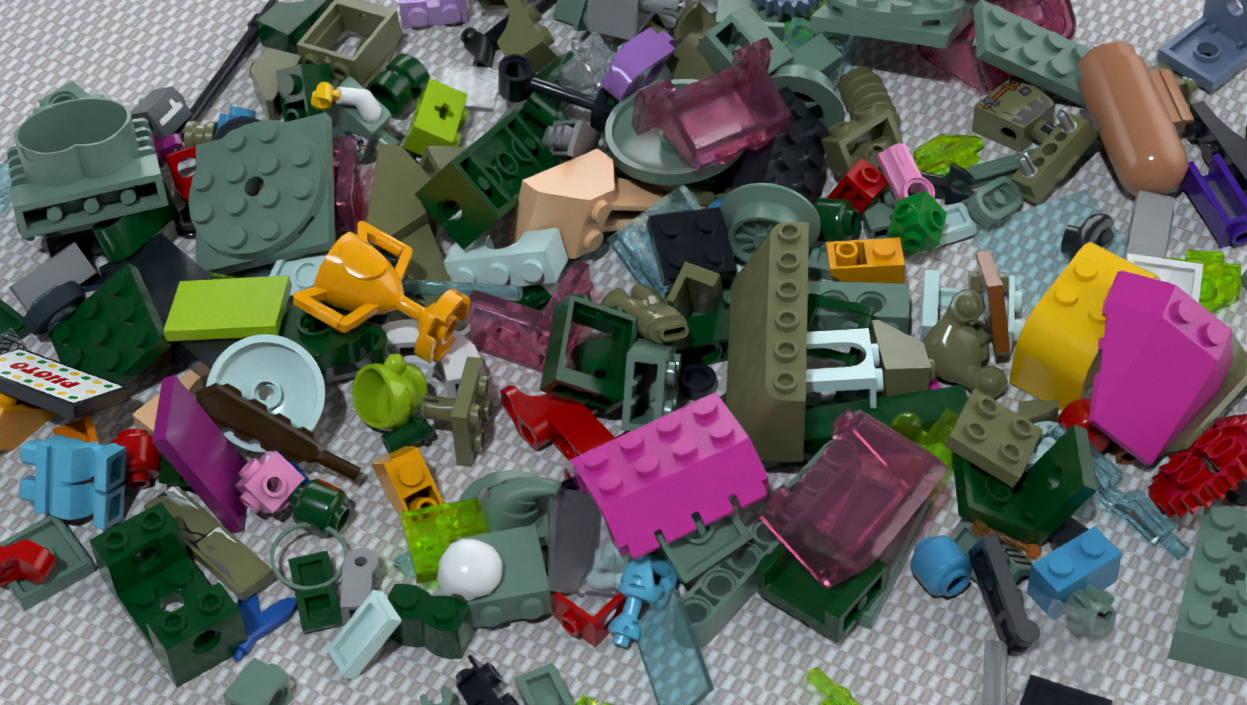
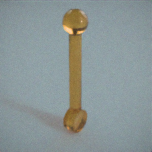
M977 519L971 525V529L980 536L997 534L999 541L1026 552L1030 559H1037L1041 556L1042 550L1038 544L1032 543L1028 545L989 528L985 523Z

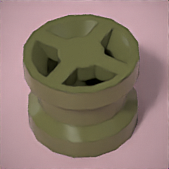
M188 121L184 133L185 149L214 141V137L218 132V123L208 121L206 125H200L197 121Z

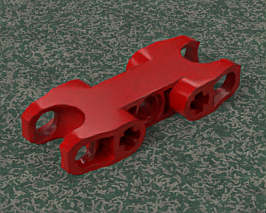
M508 385L500 390L501 403L515 425L517 433L535 450L551 442L568 461L625 433L631 432L625 431L615 437L594 416L600 410L548 393L541 396H530L521 392L514 385ZM564 468L565 479L571 477L567 468ZM593 502V510H595V511H597L598 513H600L599 510H598V508L596 507V505H595L594 502Z

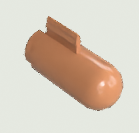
M1112 41L1093 48L1078 63L1083 75L1079 81L1078 88L1121 185L1133 196H1138L1139 189L1162 195L1172 193L1184 182L1189 167L1187 153L1175 126L1194 122V118L1170 69H1159L1149 72L1143 57L1137 55L1133 45L1127 42Z

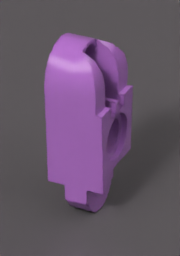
M649 27L621 46L610 64L609 72L604 76L600 84L601 87L621 102L634 91L648 86L658 78L664 64L676 50L674 47L676 40L664 30L656 33Z

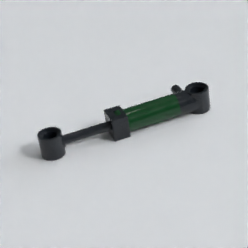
M521 54L507 55L499 62L498 91L503 99L513 103L523 102L529 98L532 91L591 110L590 126L605 134L607 119L619 101L602 87L597 97H593L535 78L536 75L533 73L532 62L528 57ZM739 158L729 167L732 170L731 173L736 172Z

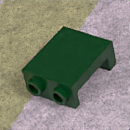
M805 518L796 528L791 527L785 533L781 545L772 554H766L759 562L756 569V574L758 575V594L834 641L839 642L886 589L887 563L873 556L864 566L814 536L813 522Z

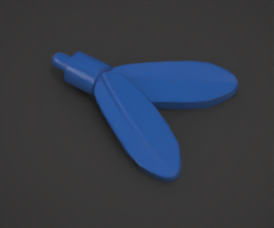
M256 593L244 602L238 598L237 606L241 612L248 641L238 646L233 660L239 662L243 655L248 656L255 640L262 638L286 622L297 608L296 598L280 599L261 613Z

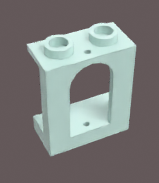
M925 270L920 332L921 342L937 324L938 309L947 310L952 297L964 289L939 287L940 270ZM1010 275L1008 292H1004L1010 349H1008L1009 352L995 354L990 341L989 355L1011 357L1012 343L1018 341L1021 333V319H1014V313L1020 314L1022 291H1015L1014 275Z
M869 328L807 332V349L854 347L863 352V362L851 367L806 369V393L867 389L870 408H876V392H883L882 368H875L879 367L878 343L871 344Z

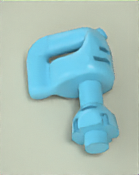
M648 553L630 561L624 568L618 592L625 595L627 599L622 613L610 622L607 629L608 632L614 634L613 644L628 648L630 640L639 641L641 628L637 618L642 603L661 611L668 609L676 586L677 575L664 559ZM653 573L661 576L659 584L654 583Z

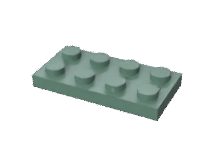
M980 0L973 7L977 59L1086 107L1078 88L1079 81L1083 77L1078 63L1090 49L1085 45L1077 44L1056 32H1051L1028 19H1023L1000 6H995L984 0Z

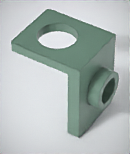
M557 0L553 18L572 24L575 31H589L587 28L588 0Z

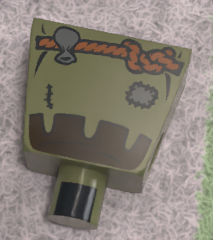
M1013 75L974 105L972 131L1014 151L1023 152L1037 140L1042 143L1056 127L1053 125L1055 104L1053 100L1031 82Z

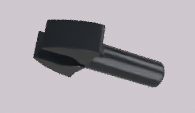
M953 163L950 166L949 173L945 176L920 171L922 177L928 179L934 189H940L946 195L945 205L962 202L973 194V192L959 191L952 185L955 181L970 184L975 181V178L958 164Z

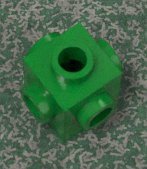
M926 190L896 201L888 234L892 238L900 237L902 249L909 256L925 250H931L939 246L947 213Z

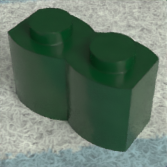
M394 584L387 598L402 621L389 637L396 643L407 647H425L432 654L442 658L462 659L474 636L470 607L463 601L451 596H431L423 588L412 584Z

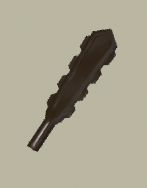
M215 383L195 392L197 402L220 430L228 427L233 430L234 436L248 442L252 439L259 441L262 449L267 451L280 450L285 453L287 460L296 464L302 461L318 463L353 482L356 480L361 470L359 466L323 449L321 444L315 440L314 433L307 428L300 427L296 429L291 426V420L281 413L272 415L268 413L267 405L254 398L251 400L244 399L241 390L229 383L224 385Z

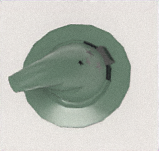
M514 469L492 472L475 480L461 494L456 508L459 532L463 537H470L536 525L542 551L547 548L550 509L556 494L561 489V482L540 477L535 473Z

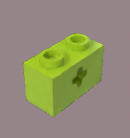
M429 78L418 99L403 148L423 156L426 146H458L462 134L457 133V128L462 129L469 110L464 108L468 94Z

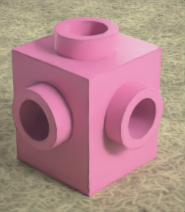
M268 451L259 460L256 457L251 459L241 469L239 475L242 478L235 487L242 493L239 497L241 502L252 512L257 514L259 511L262 513H274L277 511L280 513L289 505L292 492L305 478L280 453Z

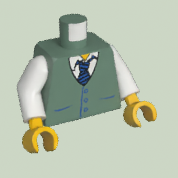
M348 76L335 90L330 83L322 82L316 87V91L312 93L311 106L323 110V113L326 112L332 118L333 153L347 154L357 161H364L373 150L378 152L379 143L400 145L398 140L385 132L392 116L390 111L374 98L369 90L364 89L352 77Z

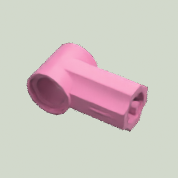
M897 143L877 154L875 159L895 196L894 207L896 201L909 197L908 193L917 194L926 190L934 198L935 190L932 183L922 177L905 143Z

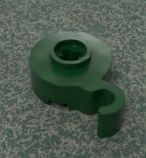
M319 301L320 303L342 314L343 316H347L351 313L348 310L337 308L323 301ZM296 306L289 308L283 316L279 336L290 339L302 346L314 358L322 375L325 374L324 369L334 367L341 363L342 367L349 363H358L368 353L373 352L376 363L384 364L385 359L390 355L387 334L382 328L377 326L353 328L349 332L343 333Z

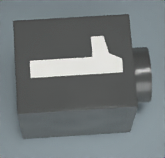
M172 86L153 89L131 111L132 120L137 118L147 119L151 134H155L157 140H161L172 135L193 113L185 104L186 102L182 94Z

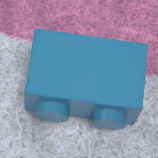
M1094 526L1031 564L1027 594L1052 620H1055L1065 614L1066 601L1074 591L1078 589L1086 590L1088 584H1091L1098 590H1104L1117 581L1122 553Z

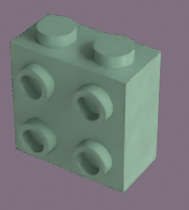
M638 338L628 351L621 430L633 431L678 409L679 392L673 391V385L675 384L676 377L680 376L682 354L676 353V342L661 344Z
M536 525L455 539L456 542L461 539H476L494 547L503 563L501 580L497 587L489 595L474 598L472 601L466 600L467 605L470 607L473 628L482 626L493 627L503 622L535 619L541 615L552 613L550 587Z

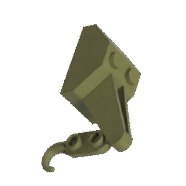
M379 143L367 223L413 249L412 259L402 284L413 296L407 298L423 307H428L432 303H437L445 292L455 289L449 274H447L443 263L444 260L434 238L437 234L438 221L425 210L422 202L415 196V193L431 178L401 145ZM367 240V242L371 244L377 251L382 249L379 246ZM395 310L390 313L387 322L413 318L399 310ZM460 319L455 329L458 332L464 327V322Z

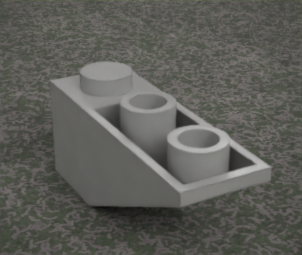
M577 119L554 121L553 126L547 127L542 142L558 160L567 162L597 149L601 133Z

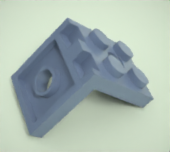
M1205 0L1202 17L1160 47L1157 60L1162 63L1167 62L1170 68L1188 79L1193 78L1196 84L1212 93L1247 66V0H1238L1243 9L1238 6L1236 0Z

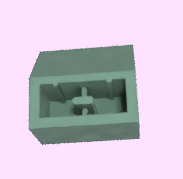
M748 4L732 12L705 34L696 47L742 101L749 95L757 83L769 77L776 69L783 67L794 57Z

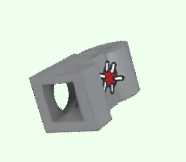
M369 548L353 549L347 553L343 560L340 609L344 626L371 591L378 590L381 586L382 579L378 556Z

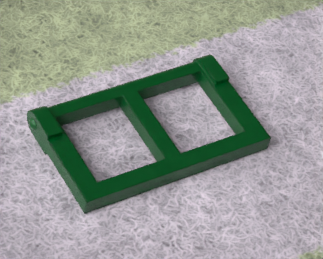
M810 293L807 302V332L811 330L818 308L860 318L857 329L869 328L876 309L872 306L853 301L849 302ZM854 347L850 348L849 353L828 348L807 349L808 356L844 364V367L856 366L861 354V350ZM849 390L836 391L834 400L806 394L805 407L816 408L845 403Z

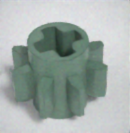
M1091 584L1087 585L1086 590L1078 589L1068 597L1064 612L1071 617L1066 626L1076 634H1083L1090 640H1093L1095 635L1107 633L1113 627L1117 612L1110 607L1115 598L1103 589H1096Z

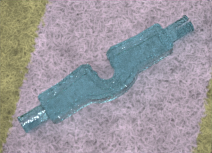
M1059 424L1050 432L1049 436L1057 441L1067 430L1062 424ZM1089 442L1097 491L1094 493L1095 497L1112 513L1126 519L1153 546L1161 543L1177 561L1182 559L1189 552L1190 548L1173 533L1176 528L1175 524L1165 515L1161 514L1142 490L1120 491L1116 485L1122 479L1123 473L1121 469Z

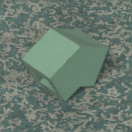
M876 201L864 213L863 230L867 239L892 238L888 234L894 209Z

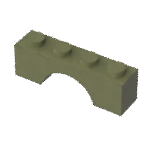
M476 0L487 12L497 9L509 10L507 26L497 41L504 56L521 54L528 57L532 62L534 74L558 58L552 47V44L556 41L550 31L544 25L541 27L539 21L543 18L533 3L530 2L528 4L527 0Z

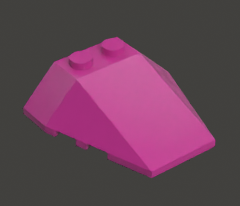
M1122 270L1117 272L1103 303L1102 315L1106 316L1104 337L1099 338L1098 351L1102 352L1100 372L1094 375L1089 422L1145 466H1148L1161 455L1220 391L1233 361L1232 329L1177 285Z

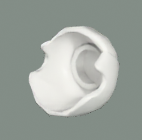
M461 539L452 543L441 556L437 582L443 593L447 596L454 593L463 596L467 601H472L474 598L489 595L501 580L503 567L501 557L494 547L476 539Z

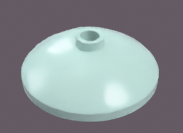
M254 335L232 344L218 357L207 380L206 387L215 383L220 385L229 383L241 390L244 399L251 400L254 398L267 405L268 413L272 415L281 413L289 418L291 426L296 429L305 427L312 431L324 407V380L316 361L302 346L290 339L277 335ZM263 386H270L274 390V396L269 401H263L259 397V390ZM228 427L221 430L228 440L244 449L268 452L262 449L259 441L255 439L247 442L234 436L233 430Z

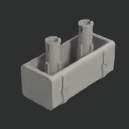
M588 0L587 28L591 32L631 40L656 13L678 19L683 10V5L679 3H683L684 0Z

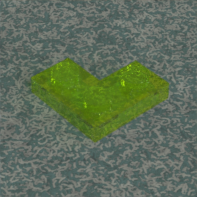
M479 498L400 512V522L417 584L437 580L440 558L448 547L456 542L455 539L487 533V525Z

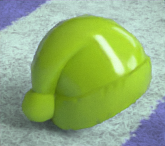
M398 353L390 354L385 359L384 364L373 363L362 367L356 374L352 385L353 405L359 418L373 428L390 432L409 423L411 417L416 416L421 411L422 400L424 401L423 397L425 394H428L424 373L416 365L406 363L404 358Z

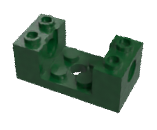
M513 110L450 161L418 190L415 196L422 202L425 210L432 214L443 226L448 236L465 250L519 202L518 197L522 180L561 163L517 112Z
M162 502L89 540L101 578L177 688L234 656L238 646L248 641L240 609L220 582L211 587L188 556L180 526ZM179 602L184 604L175 611H163L170 603Z

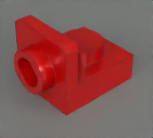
M860 159L841 179L827 198L847 199L861 214L888 182L875 167L871 166L865 159Z

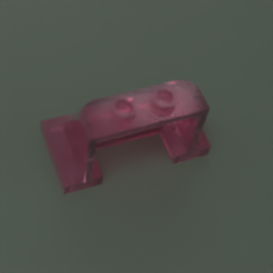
M768 37L735 50L730 68L676 90L670 78L637 91L631 123L637 136L659 127L692 169L696 170L716 162L718 164H725L733 160L739 152L749 148L751 150L760 149L769 143L770 139L781 134L789 126L792 115L768 74L774 50Z

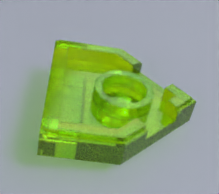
M941 133L916 147L913 153V160L919 171L933 174L948 169L953 163L963 168H968L980 161L978 152L985 149L981 137Z
M1187 249L1185 259L1166 257V259L1203 264L1199 304L1212 314L1225 306L1229 307L1239 301L1241 295V264L1224 263V252Z

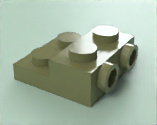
M873 104L865 105L855 110L854 115L856 118L849 123L842 121L828 128L830 135L822 139L821 142L833 172L842 173L843 177L860 159H865L884 176L875 157L878 153L897 143L903 144L891 108L875 107ZM887 183L876 196L890 188L889 184Z

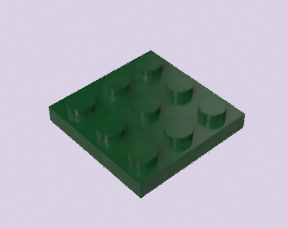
M129 263L124 265L49 332L61 363L125 386L171 346V343L166 341L163 332L164 327L138 268Z

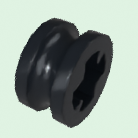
M189 204L178 208L179 214L173 219L176 232L181 238L195 239L196 229L190 217Z

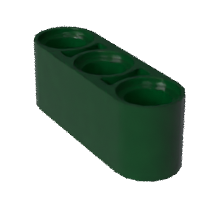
M164 179L162 180L168 206L99 221L92 226L95 238L108 262H118L131 256L179 214L178 207Z

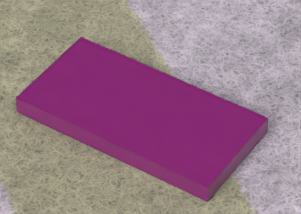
M173 375L163 378L152 442L229 532L243 531L246 506L239 499L242 493L235 485L242 478L239 472L247 462L178 377Z

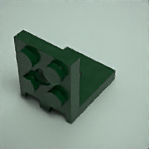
M1075 424L1027 471H1023L1021 478L1013 488L955 452L952 454L959 516L1040 546L1097 491L1087 429Z

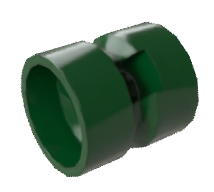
M400 54L386 66V71L380 72L367 84L366 89L390 111L391 118H396L411 106L414 100L420 97L430 75L424 65L415 57L409 54Z

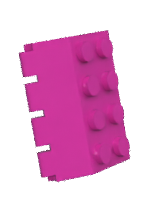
M716 392L640 428L625 433L595 449H591L571 459L566 464L567 471L582 494L585 492L589 494L603 516L611 541L620 556L630 554L633 560L660 548L653 532L660 530L666 544H669L697 531L691 516L694 513H697L704 527L734 513L728 498L734 495L741 509L768 497L765 490L769 487L768 476L749 436Z

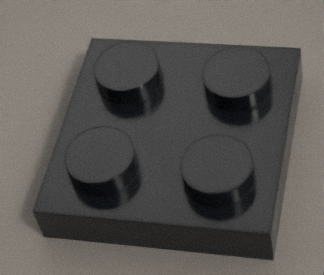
M720 207L648 216L646 224L663 287L674 285L685 262L720 274L721 279L735 278L737 268Z

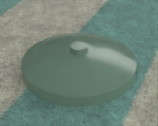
M695 79L666 80L634 91L615 106L605 125L607 150L610 158L613 159V163L621 171L635 179L659 185L689 184L719 174L730 167L742 155L750 135L748 113L742 101L734 93L720 85Z

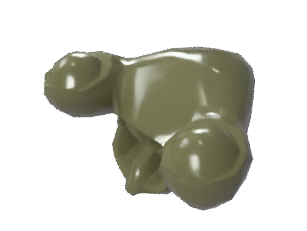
M963 289L952 297L946 313L922 342L925 345L928 358L934 359L936 377L962 384L972 391L977 389L988 397L996 398L1005 392L1008 380L1004 371L997 367H981L982 361L989 357L991 337L985 333L980 324L968 323L978 319L984 312V297L976 290Z

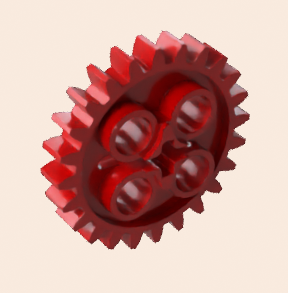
M1247 416L1241 420L1234 417L1228 424L1223 420L1213 429L1211 426L1208 427L1205 433L1199 436L1188 449L1181 450L1178 454L1169 455L1170 461L1159 466L1158 469L1161 473L1151 478L1154 483L1148 486L1150 490L1148 496L1162 515L1167 514L1171 518L1177 514L1181 518L1188 510L1193 515L1201 506H1204L1206 509L1209 508L1212 501L1216 498L1222 501L1228 490L1236 491L1238 489L1237 483L1240 480H1247ZM1201 459L1206 461L1216 474L1210 472Z

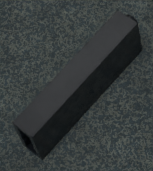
M162 233L151 238L131 256L118 262H108L99 267L104 283L127 263L138 268L164 328L180 281L214 279ZM244 338L170 341L171 346L168 350L189 370L191 369L199 375L201 381L207 385L209 373L218 357L232 344Z

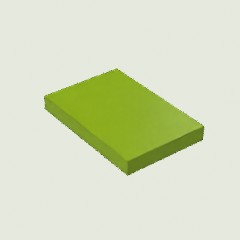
M289 275L180 281L163 331L166 341L247 338L262 334L278 336L292 288Z

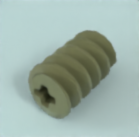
M862 66L850 70L842 77L838 89L852 120L856 118L854 115L855 110L862 106L873 104L875 107L891 108L898 129L900 128V116L897 114L891 97L888 95L887 89L879 75L874 74L873 70L868 66Z

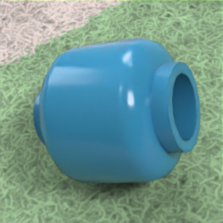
M941 535L926 537L915 546L910 569L930 594L950 597L962 591L969 583L972 563L951 537Z

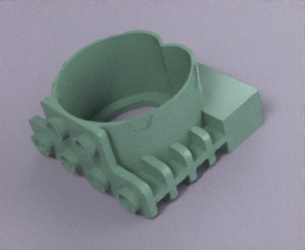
M102 93L34 108L33 114L26 118L15 131L14 140L16 146H12L7 150L12 204L22 239L169 205L148 120L145 118L132 120L131 112L126 105L113 99L105 98Z

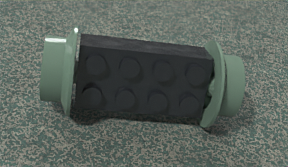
M787 65L778 68L769 77L757 83L748 95L746 110L750 128L749 141L744 152L739 157L731 192L724 197L720 204L731 250L736 257L745 263L748 262L770 231L780 223L809 222V248L814 245L819 237L821 221L817 210L812 204L814 203L825 154L821 140L830 135L828 132L830 126L844 121L845 111L831 81L814 68L803 65Z

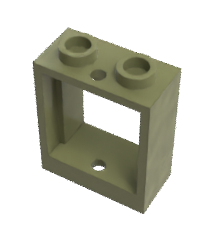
M334 0L296 44L298 53L303 58L302 64H329L332 79L343 82L350 76L362 85L402 37L397 10L362 0ZM345 30L369 37L353 57L329 50Z

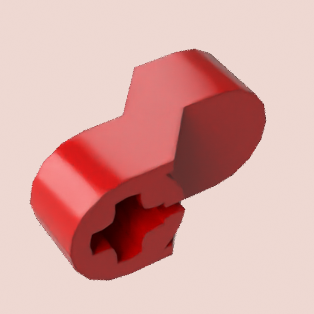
M27 539L5 547L0 545V586L21 578L36 584H42L57 565V560L45 547Z

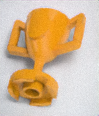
M360 221L357 224V235L353 232H348L337 240L324 258L316 275L314 286L295 292L293 304L343 333L349 332L373 315L387 314L399 310L418 322L419 335L415 344V355L429 363L432 360L437 363L446 355L456 341V338L452 335L459 319L463 322L466 321L471 306V299L456 289L448 290L440 297L437 303H432L428 307H423L404 295L402 280L412 259L413 249L372 225ZM367 240L399 258L395 269ZM319 301H323L337 308L351 311V313L347 316H343L342 314L334 311L333 309L327 307Z

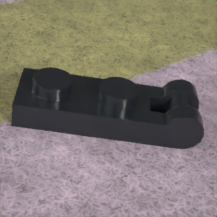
M997 534L984 536L968 551V555L998 638L1007 644L1008 655L1018 657L1038 640L1040 628L1034 621L1028 619L1023 607L1024 598L1019 586L1015 585L1009 568V555L1006 549L1001 547Z

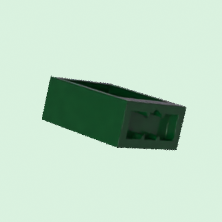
M568 295L554 306L539 391L606 413H611L623 405L627 353L636 342L638 317L627 314L620 307L604 306L592 302V299L585 295ZM571 322L613 336L606 380L563 367Z

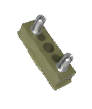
M1061 107L1058 109L1059 111H1056V116L1060 123L1029 157L1028 153L1021 152L1016 157L1020 168L1011 177V180L1021 190L1023 199L1036 205L1040 204L1059 181L1063 182L1068 177L1067 172L1098 135V132L1093 130L1089 120L1069 113L1065 107Z

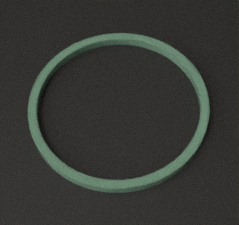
M305 522L292 525L281 532L275 539L270 552V563L275 576L284 585L298 591L334 584L342 576L343 569L342 564L339 572L332 579L316 586L293 584L279 573L274 562L277 545L290 532L311 526ZM327 527L326 531L333 534L341 543L345 557L348 550L344 539L336 530Z

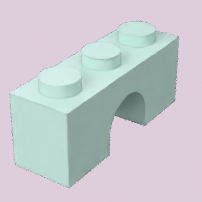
M550 228L524 231L517 242L501 249H495L491 236L478 237L465 250L455 242L443 263L454 288L461 293L556 283L568 261V256L559 229Z

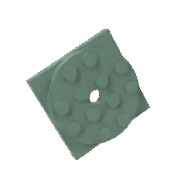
M827 0L820 9L811 15L810 29L946 49L974 18L973 7L976 3L965 2V0Z
M326 112L289 122L274 120L253 122L231 130L222 139L196 145V172L190 187L189 212L193 226L196 229V263L212 277L216 276L213 273L224 275L275 263L277 260H287L330 250L335 244L332 118ZM264 183V187L260 190L259 194L252 196L255 188Z

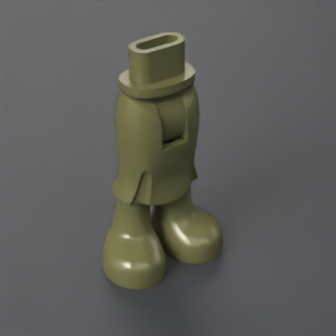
M636 284L633 286L631 299L624 289H613L600 303L604 306L623 308L627 314L638 317L637 333L649 341L661 344L672 343L685 338L689 333L687 321L674 307L667 305L661 294L647 285Z

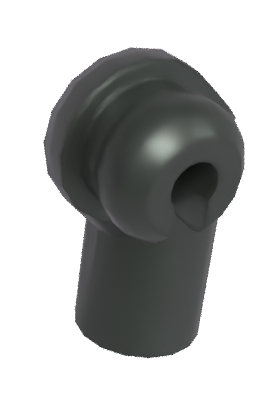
M468 27L462 31L460 40L464 43V47L474 55L473 68L476 71L485 72L490 66L493 43L487 36L477 32L475 28Z

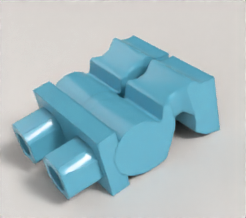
M58 434L47 440H30L21 446L20 461L26 465L36 466L35 476L28 475L22 478L19 485V498L34 503V513L43 515L49 513L52 516L65 520L88 517L93 513V524L96 528L103 531L123 519L125 485L120 483L125 481L126 447L116 443H111L107 446L99 445L97 441L85 443L83 440L67 438V436Z

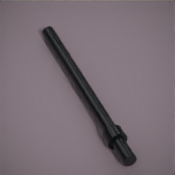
M269 0L260 13L254 14L247 25L248 30L190 108L193 114L173 133L180 134L182 142H184L186 123L188 121L198 122L260 37L257 20L274 6L278 0Z

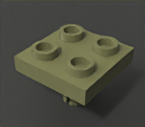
M466 358L455 399L425 394L423 397L424 401L422 400V419L451 421L456 463L458 466H473L476 452H482L484 446L485 431L482 429L484 422H490L492 416V399H487L490 376L484 374L482 358Z
M974 389L962 408L944 446L1013 488L1021 478L1043 429L1001 405L993 398Z

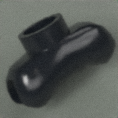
M1092 214L1084 221L1081 227L1073 225L1066 227L1062 237L1061 252L1069 255V263L1086 243L1092 242L1103 248L1113 238L1114 233L1110 229L1113 226L1112 218L1108 214Z

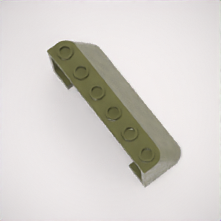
M784 222L776 225L731 284L726 406L749 436L760 461L803 462L809 222Z

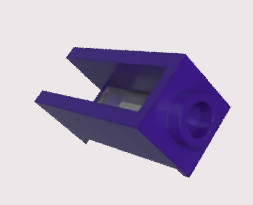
M1219 154L1212 155L1208 175L1205 176L1201 175L1193 161L1188 162L1189 167L1180 190H1185L1218 241V248L1221 249L1231 245L1246 243L1247 196Z

